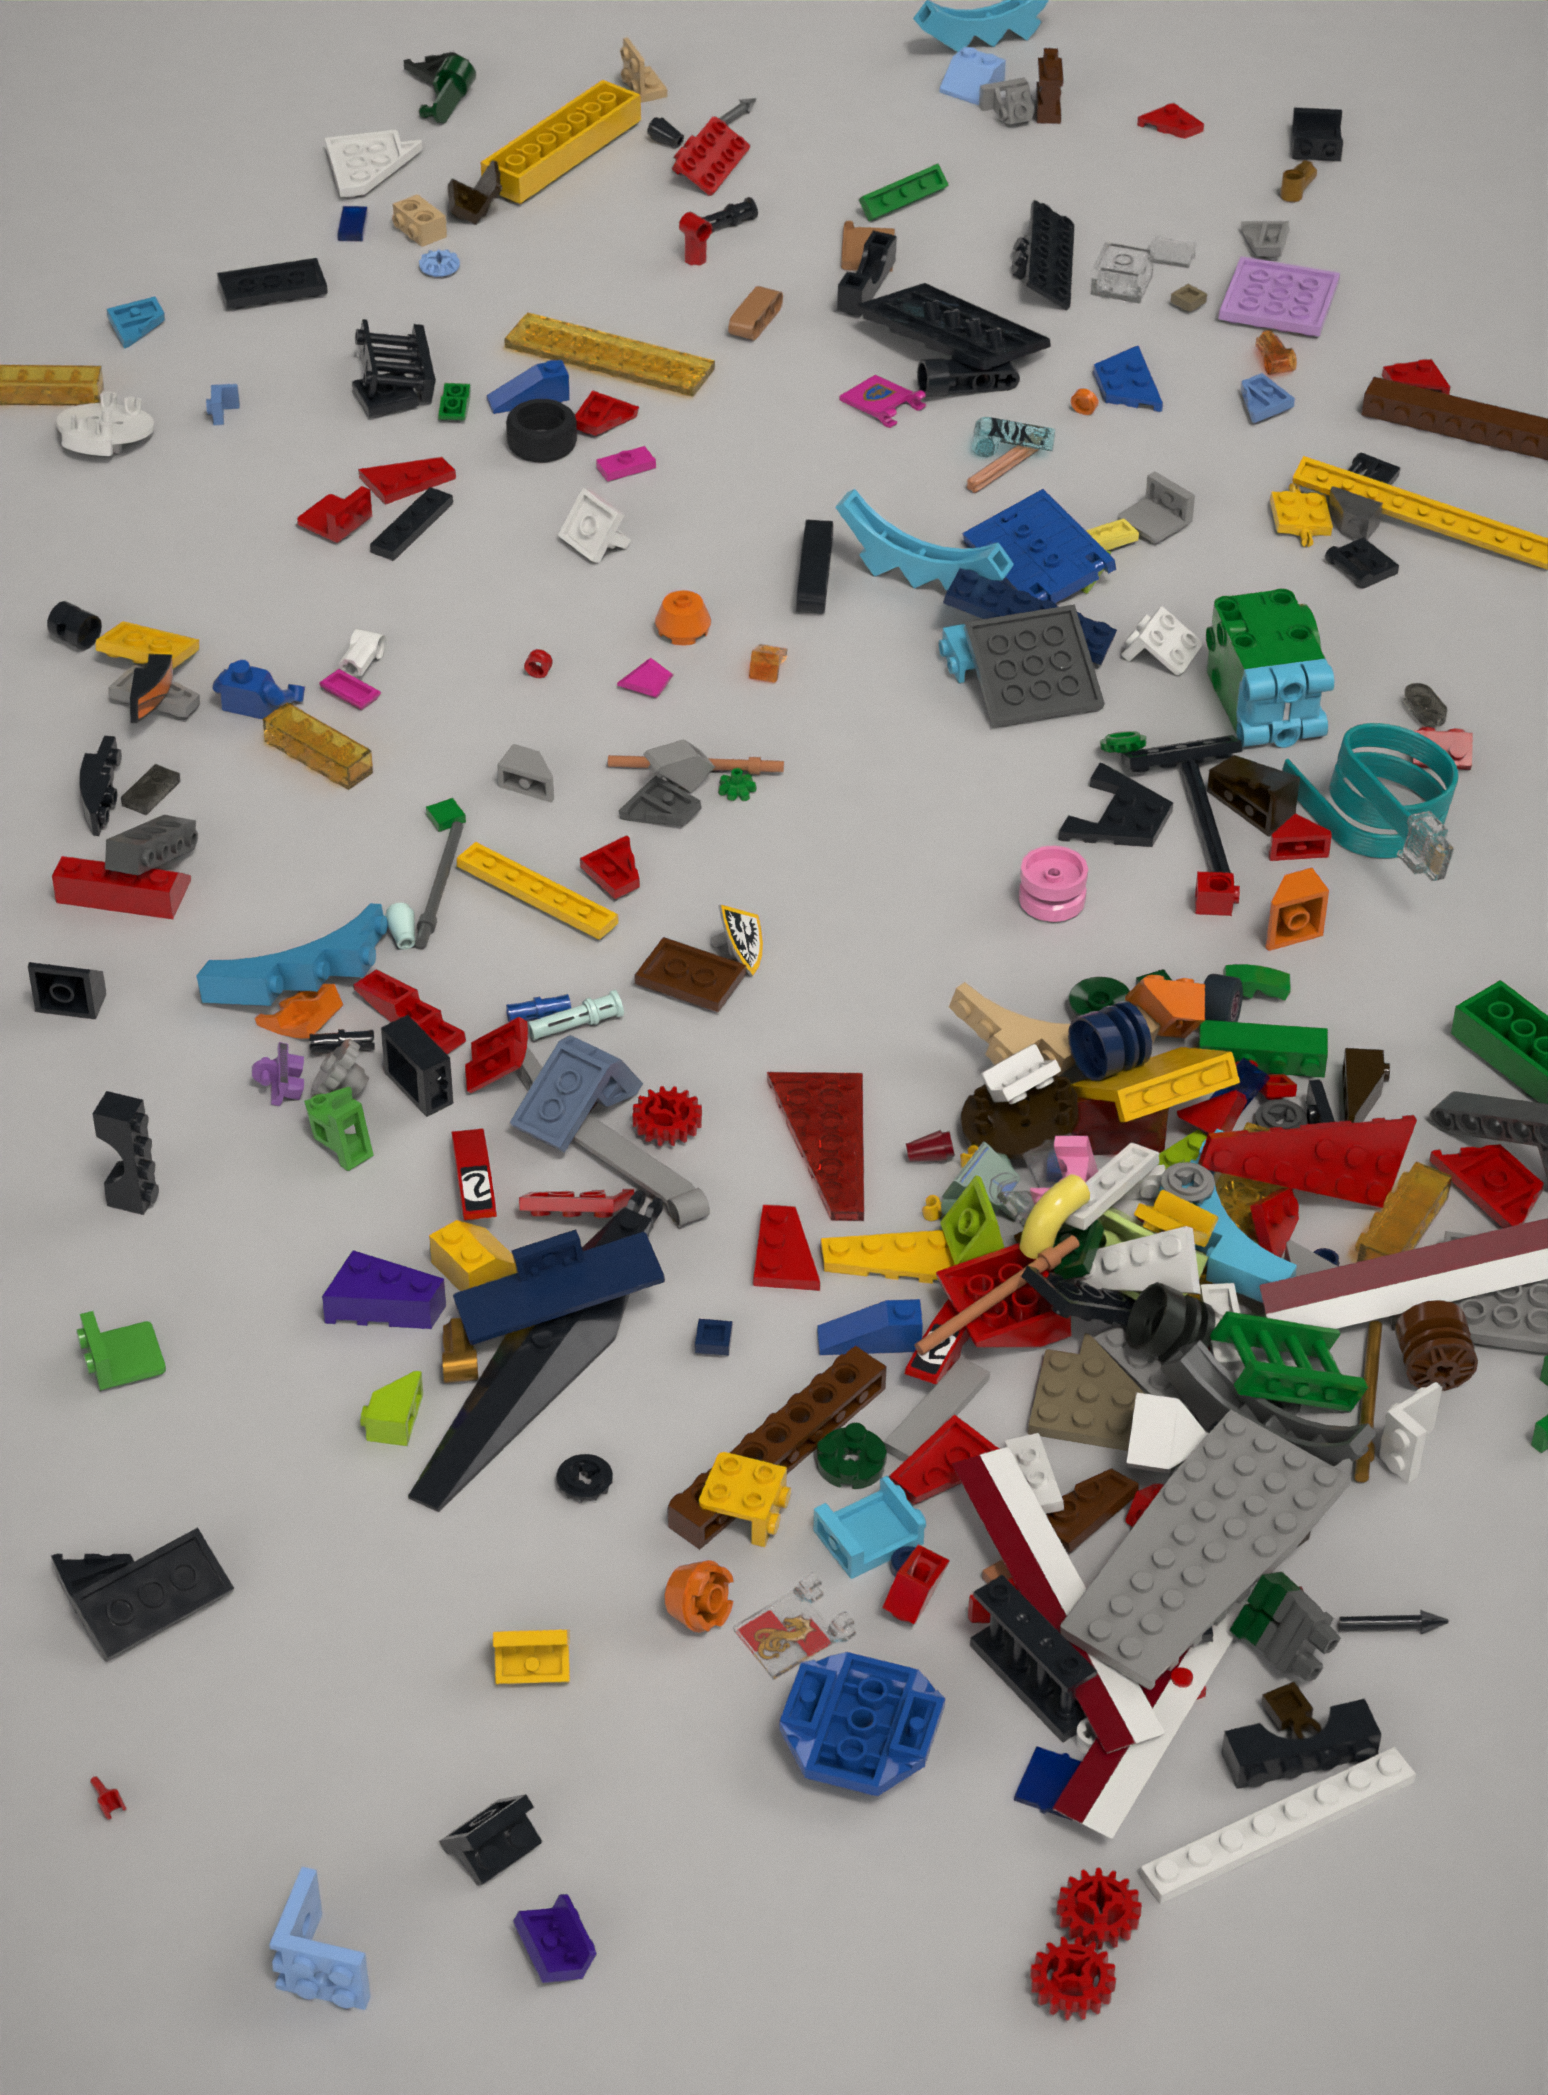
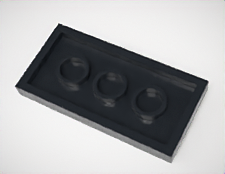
M317 258L217 273L218 284L227 309H240L244 306L256 304L266 305L270 302L282 300L291 301L295 298L308 296L317 297L328 293L327 283Z
M197 1527L73 1594L70 1597V1602L107 1662L233 1592L234 1587Z

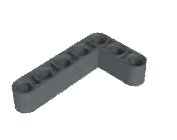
M1453 1091L1430 1111V1119L1433 1125L1445 1133L1537 1146L1548 1181V1104Z

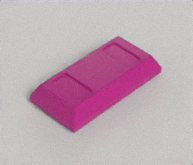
M340 669L319 682V685L324 690L360 710L374 702L381 694V691Z

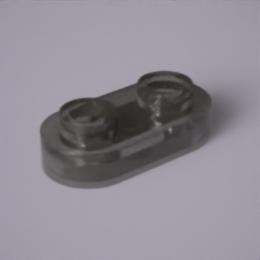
M1413 683L1406 686L1403 702L1416 719L1426 727L1436 728L1442 726L1446 722L1448 710L1436 693L1429 686L1422 683Z

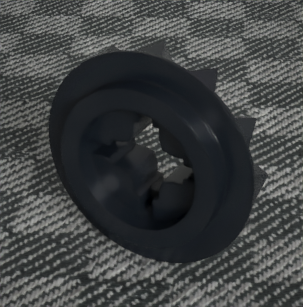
M579 1454L566 1459L557 1470L558 1489L565 1492L567 1499L577 1497L581 1503L585 1498L591 1497L596 1501L600 1494H608L609 1486L613 1484L611 1466L603 1458L596 1455ZM579 1472L587 1479H591L590 1484H585L583 1480H579Z

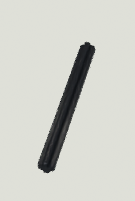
M1190 759L1181 765V769L1211 871L1231 873L1199 766L1195 763V760Z

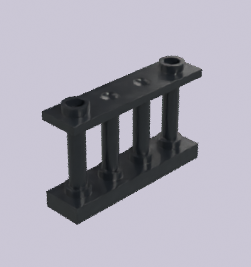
M362 319L361 328L356 329L355 344L359 345L364 369L363 386L367 387L369 397H375L376 385L415 388L416 391H419L421 402L432 403L436 379L424 325L413 324L412 334L407 336L370 333L368 321ZM372 344L404 346V347H406L408 350H406V349H395V348H385V347H374V346H372ZM375 357L409 360L410 363L375 360ZM378 371L412 374L413 377L378 374Z
M1002 1574L973 1592V1597L991 1614L990 1626L970 1637V1647L1057 1738L1064 1743L1077 1734L1078 1724L1087 1718L1081 1705L1075 1699L1076 1688L1095 1677L1097 1670Z

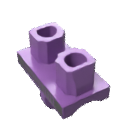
M281 1042L277 1046V1058L270 1060L268 1057H263L252 1066V1077L263 1086H268L271 1083V1105L276 1106L281 1105L284 1097L300 1100L304 1090V1079L297 1078L301 1076L303 1071L304 1057L288 1054V1044Z

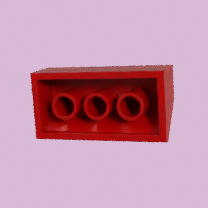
M61 856L52 874L56 903L173 920L191 882V875L159 869H151L140 875L106 870L105 862Z

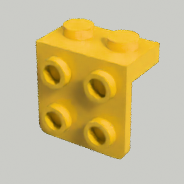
M720 1452L716 1457L699 1497V1506L705 1510L752 1521L751 1544L765 1547L770 1534L776 1535L778 1531L781 1507L787 1508L790 1500L791 1488L787 1487V1467L728 1452Z

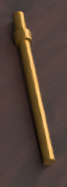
M1371 1321L1368 1327L1364 1380L1368 1389L1362 1396L1360 1425L1369 1423L1372 1429L1374 1426L1382 1323L1379 1321ZM1372 1440L1367 1445L1369 1450L1362 1457L1355 1460V1480L1363 1483L1369 1480L1370 1463L1374 1460L1375 1445Z

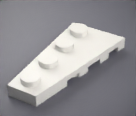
M1184 1226L1099 1248L1090 1274L1074 1278L1075 1283L1077 1280L1088 1283L1099 1291L1102 1288H1106L1112 1291L1143 1292L1149 1285L1159 1282L1182 1293L1201 1294L1193 1228Z

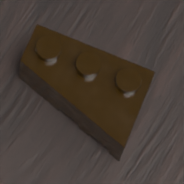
M1234 755L1209 769L1207 792L1270 837L1296 813L1300 777Z

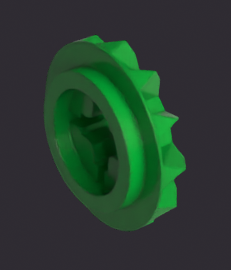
M1136 731L1116 732L1108 734L1104 739L1100 740L1101 750L1109 753H1128L1129 751H1137L1144 748L1147 739L1145 735H1141L1140 732Z

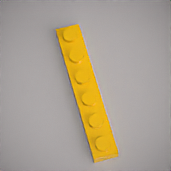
M478 842L473 843L457 857V867L598 940L618 924L617 913Z

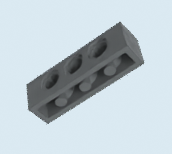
M162 815L106 839L105 869L140 875L195 850L198 841L196 820Z

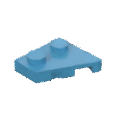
M156 296L107 308V317L124 349L130 347L165 321V313Z

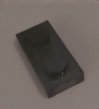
M154 764L121 796L122 806L147 815L181 782L180 773Z

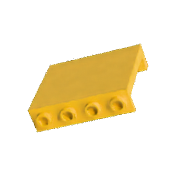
M1179 1047L1150 1057L1149 1061L1144 1065L1133 1067L1128 1071H1121L1117 1075L1104 1080L1092 1081L1088 1078L1070 1085L1078 1096L1079 1116L1116 1104L1120 1122H1128L1240 1083L1232 1052Z

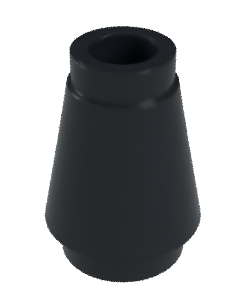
M655 117L648 125L647 134L650 135L652 140L676 148L683 143L684 135L665 118Z

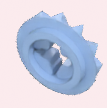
M439 249L437 251L429 250L428 254L421 255V260H419L421 271L435 277L450 275L456 272L460 266L457 254L450 253L448 249L445 251H440Z

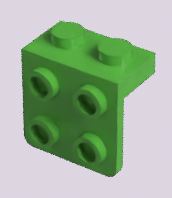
M93 1311L80 1314L82 1328L76 1329L81 1349L87 1348L88 1353L84 1354L86 1367L89 1374L95 1373L100 1390L161 1375L166 1371L165 1361L151 1322L144 1321L100 1333Z

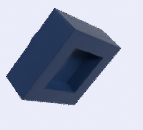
M699 1319L695 1340V1353L729 1356L733 1321Z

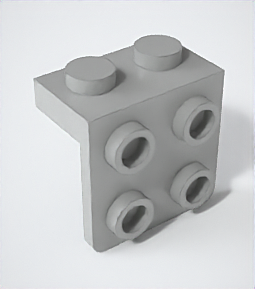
M1154 471L1147 475L1145 498L1119 513L1117 520L1125 518L1139 532V535L1153 543H1158L1193 521L1195 495Z

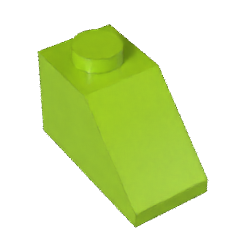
M413 1371L372 1393L369 1406L364 1405L362 1408L360 1419L361 1426L366 1428L367 1441L408 1446L423 1398L422 1371Z

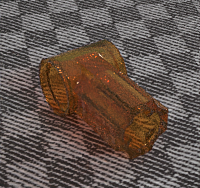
M1271 330L1263 331L1256 338L1255 346L1264 358V367L1268 375L1296 370L1297 359L1292 348H1285L1278 336L1273 334Z

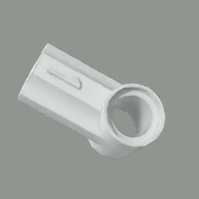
M359 628L355 629L350 640V648L339 662V669L355 678L362 676L373 659L382 658L386 648V636Z

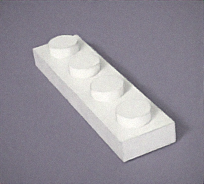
M1131 1142L1086 1182L1090 1191L1089 1202L1071 1214L1064 1223L1085 1230L1159 1164V1152Z

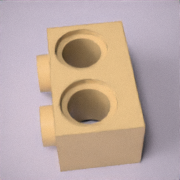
M416 194L393 203L392 221L394 226L421 247L447 237L446 215L420 195Z

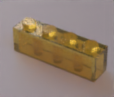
M0 365V405L78 406L101 403L100 394L104 391L101 366Z
M288 702L262 719L264 739L268 745L277 748L290 758L296 759L311 770L320 773L333 783L339 784L347 790H350L373 773L372 752L370 749Z
M1417 1161L1409 1172L1404 1171L1398 1181L1395 1193L1390 1191L1387 1195L1382 1212H1376L1372 1217L1369 1231L1360 1234L1355 1245V1251L1358 1252L1357 1262L1415 1249L1448 1200L1452 1176Z

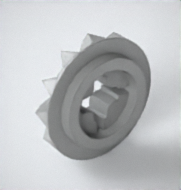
M1183 1162L1174 1164L1164 1171L1161 1178V1187L1190 1203L1195 1201L1198 1204H1202L1205 1198H1211L1215 1187V1180L1211 1172L1205 1167L1195 1163ZM1194 1180L1193 1186L1182 1188V1185H1187Z

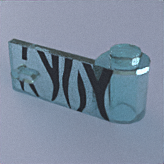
M982 417L974 425L972 449L978 456L990 457L997 452L1001 442L1052 452L1055 429L993 417Z

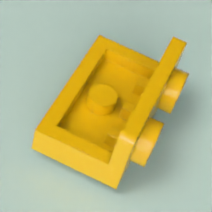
M1166 1190L1160 1191L1153 1207L1139 1203L1134 1213L1135 1216L1145 1220L1142 1225L1143 1227L1155 1233L1184 1226L1193 1228L1195 1245L1206 1247L1218 1221L1217 1215Z

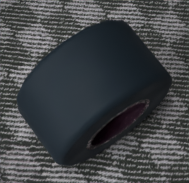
M1209 974L1204 981L1205 1020L1238 1022L1243 999V986L1240 978Z

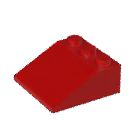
M1020 1243L937 1271L936 1277L957 1314H959L1036 1259L1025 1256L1020 1250ZM1045 1270L1040 1274L1047 1278L1049 1272ZM1028 1283L965 1326L976 1347H1042L1072 1336L1071 1316L1064 1318L1053 1312L1051 1309L1052 1304Z

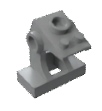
M1025 77L980 85L979 107L982 111L994 109L1004 124H1015L1032 120L1034 105L1030 99V88ZM1006 90V96L1002 98L1000 91Z

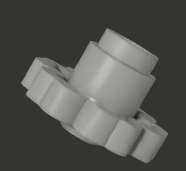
M349 1038L340 1047L338 1046L333 1053H330L320 1066L321 1070L312 1083L313 1088L311 1092L316 1095L327 1094L335 1089L351 1087L352 1096L356 1097L369 1080V1076L364 1073L365 1069L355 1063L360 1053L358 1051L360 1045Z

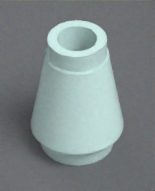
M406 903L392 904L387 908L385 915L388 921V928L398 948H412L415 945V913Z

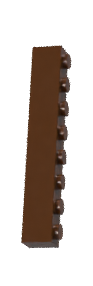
M1373 377L1365 391L1362 409L1363 416L1548 460V418L1378 377Z

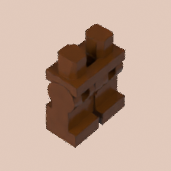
M1044 48L1043 58L1038 57L1039 81H1036L1035 96L1037 123L1061 124L1060 96L1061 87H1063L1064 82L1062 58H1058L1057 48Z

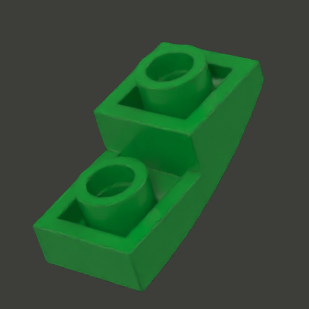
M444 383L438 416L440 420H466L471 396L470 384Z
M1249 964L1225 965L1223 969V975L1240 978L1243 986V995L1252 998L1256 990H1260L1269 997H1277L1285 1001L1291 992L1290 974Z

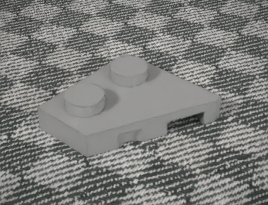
M1241 221V232L1256 256H1265L1267 258L1282 256L1290 230L1289 221Z

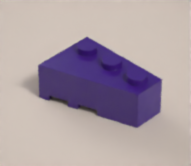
M352 1250L322 1296L325 1324H336V1320L357 1321V1325L368 1326V1321L389 1322V1327L432 1329L446 1307L444 1278Z

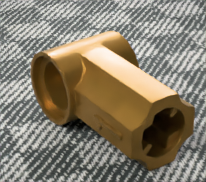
M1304 160L1294 169L1283 172L1280 194L1283 200L1297 202L1302 199L1303 190L1317 176V169L1313 166L1312 162Z
M452 1318L447 1324L443 1325V1347L445 1352H442L444 1383L479 1380L477 1351L468 1340L461 1318Z

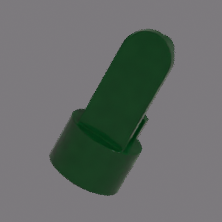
M456 55L449 56L444 60L433 81V88L437 98L433 106H420L419 115L421 118L433 116L436 123H445L460 99L467 94L476 79L475 68L468 60Z

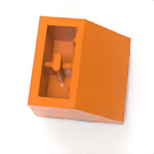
M1148 975L1125 996V1001L1132 1003L1134 1006L1139 1005L1161 1025L1157 1036L1185 1039L1205 1021V984L1194 983L1193 979L1180 978L1172 981L1164 980V977L1160 975Z

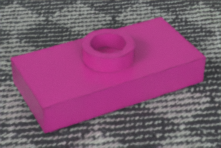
M645 446L596 459V468L606 481L609 482L656 468V459Z

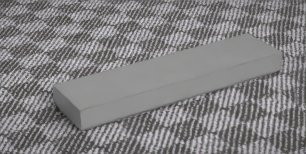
M961 1357L884 1441L887 1452L905 1461L954 1414L957 1416L990 1380V1372Z

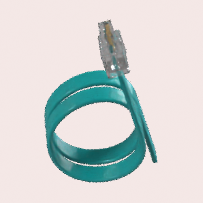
M1384 723L1356 725L1347 730L1343 736L1337 758L1338 761L1335 764L1329 784V792L1333 801L1342 812L1353 820L1378 829L1395 830L1398 834L1393 835L1368 832L1350 824L1290 759L1284 761L1282 771L1300 777L1297 800L1322 827L1331 831L1332 838L1339 845L1362 856L1373 858L1399 857L1415 875L1424 873L1431 881L1445 879L1454 847L1446 840L1448 829L1444 824L1458 783L1459 773L1454 760L1438 744L1415 731ZM1378 747L1411 756L1432 769L1441 778L1446 790L1432 775L1407 760L1377 752L1354 753L1352 749ZM1377 777L1391 780L1411 789L1425 799L1426 802L1403 806ZM1343 778H1347L1365 798L1353 791Z

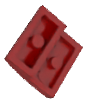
M517 1017L471 1042L472 1061L465 1064L466 1085L469 1093H473L521 1067L528 1043V1024L526 1020Z

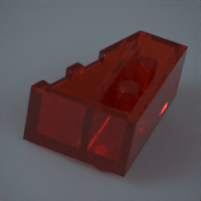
M1096 1099L1078 1102L1079 1122L1070 1136H1088L1093 1155H1117L1131 1142L1159 1153L1165 1150L1169 1107L1128 1122H1120L1115 1102Z

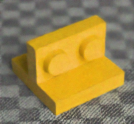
M570 1629L493 1632L495 1684L570 1682Z

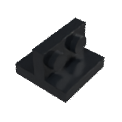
M527 1794L497 1800L439 1842L447 1854L458 1853L475 1883L483 1885L541 1844L542 1840L526 1815L534 1806Z

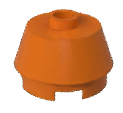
M679 590L671 592L664 597L656 615L655 624L660 637L664 635L672 639V644L685 646L695 644V639L703 634L707 636L711 625V617L700 595L692 591Z
M712 1560L677 1567L669 1577L665 1590V1605L668 1613L693 1632L710 1631L709 1629L715 1625L721 1627L729 1617L733 1606V1601L728 1600V1583H734L732 1574L727 1568L719 1566Z

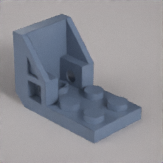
M569 1035L559 1040L509 1123L514 1128L565 1153L595 1102L609 1107L636 1095L643 1083L620 1058Z

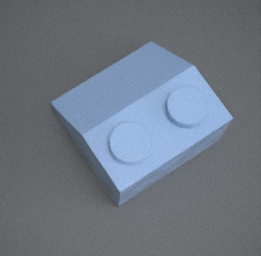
M964 47L952 57L940 86V93L979 105L980 85L1005 81L1006 60L996 57L994 54L977 51L972 47Z

